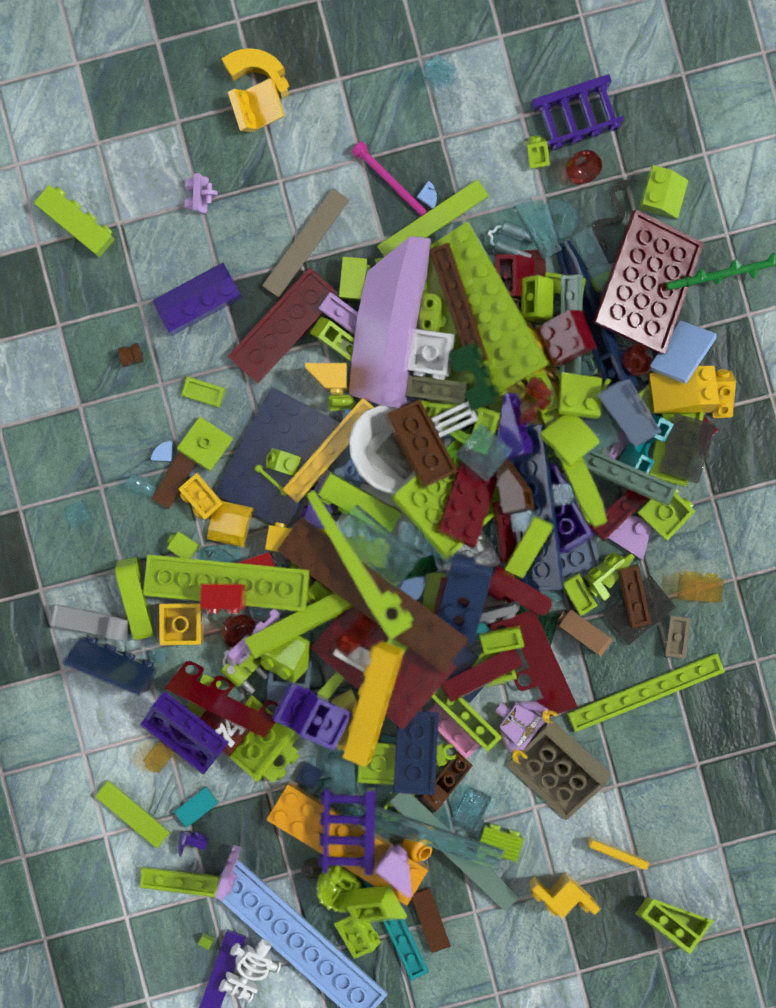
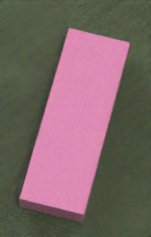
M437 702L429 708L427 712H439L438 732L449 743H453L454 748L467 759L480 744Z

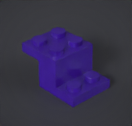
M290 681L272 719L292 728L299 736L334 750L353 713L333 704L323 695Z

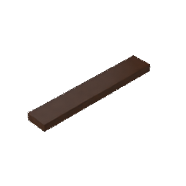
M450 243L430 249L429 251L461 346L464 347L475 342L483 352V361L489 360Z

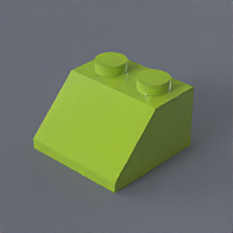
M653 165L647 176L639 209L677 220L688 180L673 170Z
M297 636L261 655V665L265 669L276 673L282 679L295 683L308 669L309 641Z

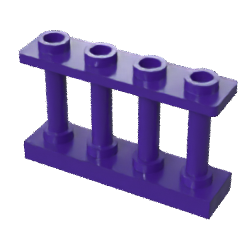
M610 74L532 99L533 112L539 111V113H542L551 139L547 141L548 149L552 148V151L558 150L563 147V144L569 142L576 144L581 142L584 137L590 136V138L601 135L602 131L609 129V132L621 128L620 125L623 124L624 117H615L607 94L608 87L612 82ZM593 92L599 94L608 121L596 124L587 98ZM575 98L580 100L589 126L577 131L568 104L569 100ZM557 104L561 106L570 134L558 137L549 111L551 106Z
M326 787L325 792H321V805H324V813H321L320 825H324V834H320V846H323V854H320L319 867H323V873H327L329 865L361 866V868L365 869L364 875H373L376 788H367L366 793H363V795L331 794V787ZM330 803L362 804V806H366V814H362V816L330 815ZM330 824H360L362 827H366L365 835H362V837L330 836ZM329 844L361 845V848H365V856H361V858L329 857Z

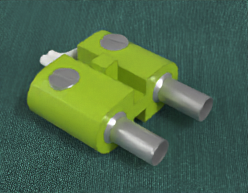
M227 649L224 652V667L221 669V672L237 688L242 686L248 693L252 694L256 689L246 679L256 671L266 680L269 673L261 667V660L258 657L254 659L251 653L248 654L247 659L241 664L237 663L233 667L229 662L226 664L227 654L231 651Z

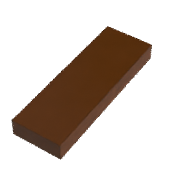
M179 452L152 499L170 509L180 493L178 488L187 481L197 463Z
M634 564L617 569L630 628L633 629L651 624L639 565Z
M430 887L415 892L412 900L431 953L451 947Z

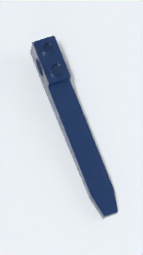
M571 241L561 243L557 246L563 275H583V278L586 279L582 307L592 338L597 347L592 351L604 381L606 382L607 378L611 380L608 386L610 388L618 382L630 379L634 387H638L639 385L624 349H619L613 333L593 323L600 302L581 256Z

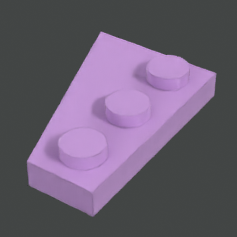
M273 609L269 613L271 617L265 623L260 621L255 626L256 628L252 634L254 635L279 622V612ZM249 635L245 636L227 654V661L232 667L237 663H243L247 659L248 654L251 653L244 639L250 637Z
M233 845L215 898L224 900L225 895H230L237 877L234 870L241 850L239 846Z

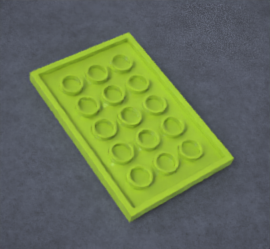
M471 426L464 431L466 434H469ZM457 439L446 448L456 468H458L465 444ZM455 474L422 489L417 477L414 476L391 498L440 555L447 560L464 545L437 532ZM497 485L495 486L483 526L494 516L492 502L500 501L501 499Z

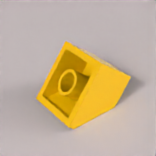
M305 363L307 372L331 395H343V392H347L346 363Z

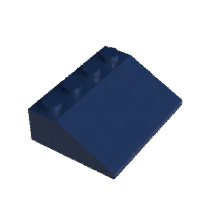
M89 635L86 638H80L63 660L62 664L138 696L149 691L158 670L154 666V662L143 659V661L135 658V654L128 651L121 653L116 650V646L108 643L105 645L97 643L98 639Z

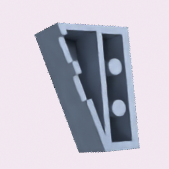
M630 379L618 382L598 395L626 433L629 442L634 444L635 447L661 433Z

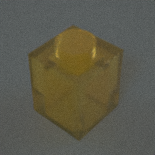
M158 741L144 758L145 767L153 773L155 771L160 773L174 756L175 752Z

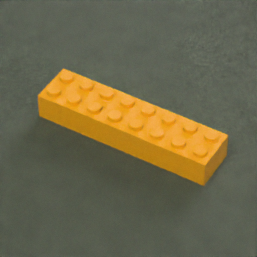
M289 781L268 815L267 821L323 854V846H320V834H324V825H320L321 813H324V805H321V800ZM330 806V815L346 816ZM330 824V836L362 837V835H365V827H362L360 824ZM375 834L373 875H364L365 869L361 868V866L343 867L375 887L389 885L398 901L407 906L428 872V865L421 861H413L408 856L412 894L408 898L376 872V863L392 843ZM329 844V857L361 858V856H365V848H361V845Z

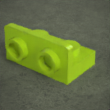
M351 914L334 923L354 959L373 952L381 943L378 933L373 929L371 923L355 922Z

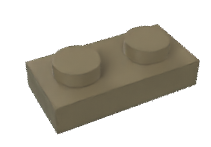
M669 615L664 656L686 659L691 618Z

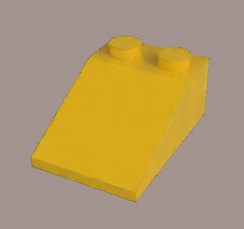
M698 366L686 384L656 372L648 375L653 413L712 412L720 404L715 366Z

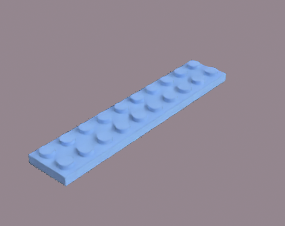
M239 859L237 860L234 873L237 874L235 884L230 895L226 894L224 900L221 901L257 934L270 942L276 951L340 1008H376L388 995V992Z

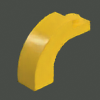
M248 48L234 51L222 58L223 65L233 81L248 73H261L273 79L276 90L282 99L289 95L287 88L290 86L286 78L282 76L285 74L284 67L271 54L259 49Z

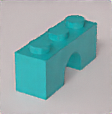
M653 413L650 414L661 430V433L636 447L629 442L619 460L648 474L655 460L648 456L649 446L656 440L665 443L674 425Z

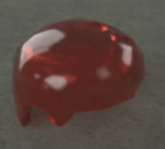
M642 343L632 345L623 354L624 367L631 375L637 377L647 374L651 368L652 357L647 355L646 350L648 347Z

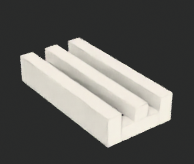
M466 402L432 418L436 425V430L439 432V437H444L478 421L475 411H472L469 403ZM468 407V411L459 414L445 422H439V420H442ZM471 414L472 418L443 431V427Z

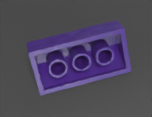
M222 262L154 299L153 303L167 331L173 336L242 299V296L225 264Z
M556 462L549 465L560 554H564L584 544L594 534Z

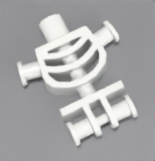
M261 939L256 948L246 945L244 949H241L238 943L235 944L230 954L233 956L237 955L235 964L241 976L239 977L227 972V980H222L219 991H227L230 996L236 993L237 999L243 998L247 1003H250L258 989L256 983L249 980H263L268 975L269 970L274 971L275 974H278L280 971L281 962H272L271 956L267 954L272 946L271 943Z

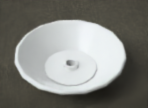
M380 405L365 411L354 423L349 439L351 459L359 474L374 488L389 494H395L415 474L384 417L385 414L398 408Z

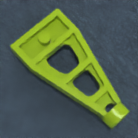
M421 400L433 424L435 423L432 418L440 415L443 410L449 411L459 406L435 404ZM468 407L456 412L455 416L468 411ZM482 407L475 410L478 421L475 423L472 434H466L459 429L450 433V435L468 447L489 453L501 413ZM459 420L453 422L452 425H447L443 427V430L445 431L455 425H458Z

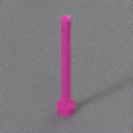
M360 141L352 149L351 153L356 158L364 159L420 216L426 214V210L368 153V146L363 141Z

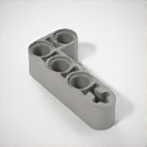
M53 604L49 625L103 635L114 640L127 639L129 630L128 618Z

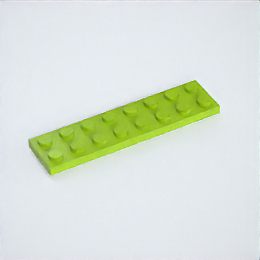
M147 555L143 595L201 601V584H245V606L306 612L310 574L309 570Z

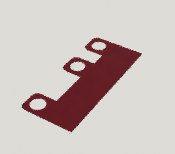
M527 611L490 626L491 631L496 630L500 625H504L507 628L520 626L524 641V647L521 650L530 668L516 672L517 679L514 682L519 691H526L538 686L543 698L534 702H538L549 711H554L557 714L578 707L539 619L534 612ZM520 675H528L531 678V683L528 686L520 685L518 682Z
M186 661L164 688L264 739L276 723L272 719L273 714H269L266 711V706L275 705L277 707V703L267 700L257 711L227 696L235 686L229 679L223 676H216L209 686L197 681L204 672V668L192 661ZM189 665H194L199 671L197 674L191 675L186 672L185 668ZM219 680H224L228 682L229 688L221 690L216 686V683Z

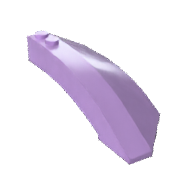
M410 236L367 272L355 330L349 395L361 399L364 398L379 405L396 408L407 404L408 396H406L408 375L411 370H407L413 329L417 327L425 280H427L431 238Z

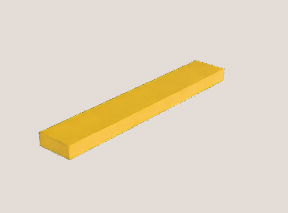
M362 398L282 490L295 502L299 503L348 447L354 423L365 411L374 407Z

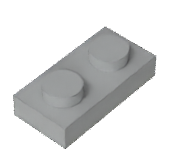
M516 602L483 609L480 622L484 621L485 624L496 621V618H512L520 609V606Z

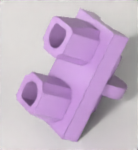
M196 173L193 178L186 179V189L193 191V197L185 199V208L200 214H207V204H211L212 197L218 196V192L212 190V183H208V177Z

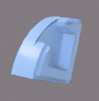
M428 181L417 196V199L433 209L436 206L437 193L433 184Z
M167 441L157 446L152 453L151 460L172 462L173 441Z

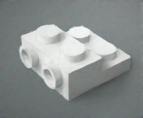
M413 329L407 370H412L413 375L424 377L426 373L433 374L432 378L445 380V376H451L452 363L448 353L452 352L455 335Z

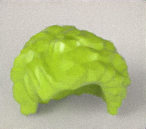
M331 865L327 873L322 871V874L319 875L316 894L320 900L319 902L326 906L328 910L333 908L334 911L339 913H346L348 911L346 906L355 889H362V885L351 871L343 869L342 866Z

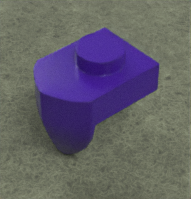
M181 831L178 841L179 856H182L186 844L205 850L209 838H206V834L199 831H194V833Z

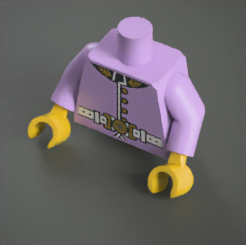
M534 701L515 702L511 708L500 702L494 711L503 718L499 723V734L502 737V742L510 754L513 755V760L518 764H521L518 761L520 755L527 759V755L522 751L544 722L553 724L554 722L550 721L549 716L551 714L557 716L556 712L549 711Z

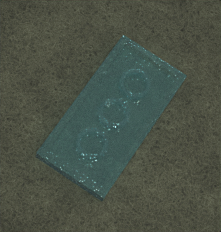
M359 505L352 509L339 527L359 559L395 590L421 558Z

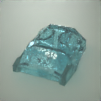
M480 423L455 455L485 481H488L513 449L491 433L483 423Z

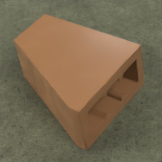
M571 609L563 610L557 618L559 621L557 626L599 656H602L613 641V639Z

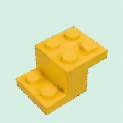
M566 872L550 889L543 885L535 876L529 881L530 891L534 898L540 903L544 901L547 910L555 917L559 915L563 919L578 902L579 906L587 913L591 911L595 915L600 910L596 900Z

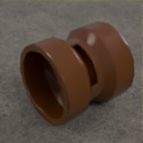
M138 342L132 344L131 347L126 348L123 346L118 348L123 367H128L134 362H144Z

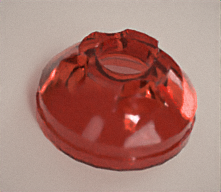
M592 150L576 152L567 162V176L575 184H586L599 175L602 169V160ZM581 157L585 158L582 164H575L577 159Z
M246 614L230 616L226 619L222 628L221 638L226 646L234 648L245 636L253 635L256 623Z

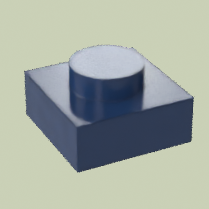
M306 761L295 780L313 790L324 771Z

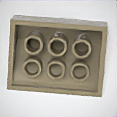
M550 718V721L554 723L546 722L522 751L527 755V759L520 755L518 761L521 764L516 763L512 758L506 766L567 820L606 786L611 773Z

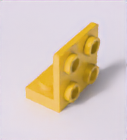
M269 78L245 91L233 89L228 92L240 131L254 132L285 116L273 79Z

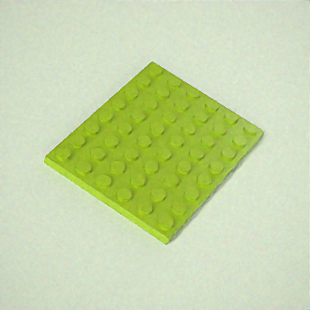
M465 222L430 245V249L445 243H450L488 355L489 360L484 361V364L488 365L491 371L490 378L492 383L497 386L500 394L547 366L549 362L469 222ZM429 253L427 280H425L422 298L429 293L441 297L443 308L438 333L455 335L453 352L462 348L431 254ZM432 300L428 302L429 307L433 306ZM418 315V321H417V327H416V329H419V326H418V323H419V315ZM427 321L426 327L429 328L431 326V322ZM452 366L451 376H445V380L469 383V389L475 385V377L468 370L455 373ZM431 373L425 374V378L433 377ZM429 399L430 403H435V404H448V405H461V404H463V403H456V402H449V401H441V400ZM455 413L442 419L441 421L445 422L455 416Z

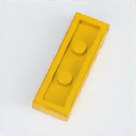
M589 837L587 844L591 849L641 869H648L649 862L647 859Z

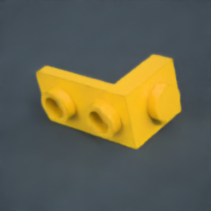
M719 369L715 373L720 404L712 411L713 418L733 417L736 380L732 371Z

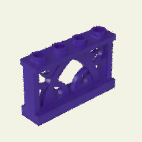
M165 691L153 703L140 724L141 727L201 774L206 773L229 743L228 740Z

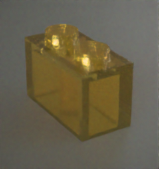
M685 571V575H679L677 599L722 603L724 578H718V574L706 573L705 577L698 576V572Z

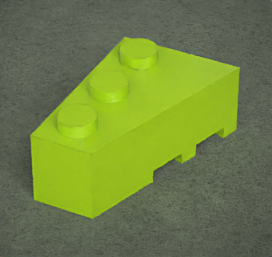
M649 897L644 900L635 913L688 954L692 953L714 921Z

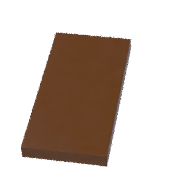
M420 399L384 415L422 489L458 472Z

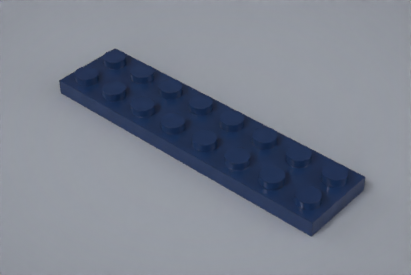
M544 424L527 426V433L533 443V453L510 460L530 487L534 503V510L514 514L517 544L534 515L553 524V528L524 578H522V582L537 591L565 589L547 444L540 438V433L545 428Z

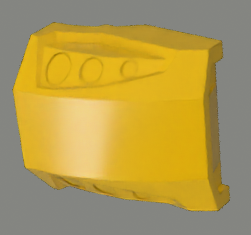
M222 501L224 504L211 515L207 539L245 548L246 544L244 542H246L247 529L251 520V512H253L254 508Z

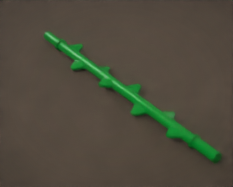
M772 253L767 260L741 265L737 259H734L728 269L705 273L703 269H700L695 276H686L684 279L666 282V289L690 287V285L712 280L718 285L725 277L747 272L752 279H755L761 269L776 266V254Z

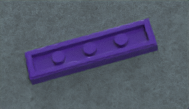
M227 929L199 1008H221L227 991H219L220 983L223 979L227 980V972L233 974L236 966L235 959L237 955L233 956L230 952L237 943L242 949L246 938L245 935Z

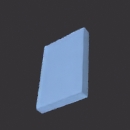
M680 320L672 333L666 353L664 355L658 353L649 366L650 370L686 384L716 340V333Z

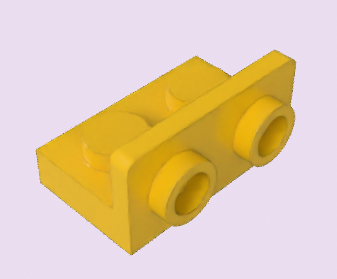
M198 473L178 488L181 492L179 494L180 497L187 504L189 502L194 507L193 512L199 519L202 517L204 520L210 518L224 504Z

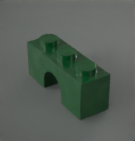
M474 342L448 353L455 373L468 370L475 377L474 387L464 392L472 411L499 400V390L492 383L490 378L491 371L488 365L484 364L482 359L483 352L480 346H477Z

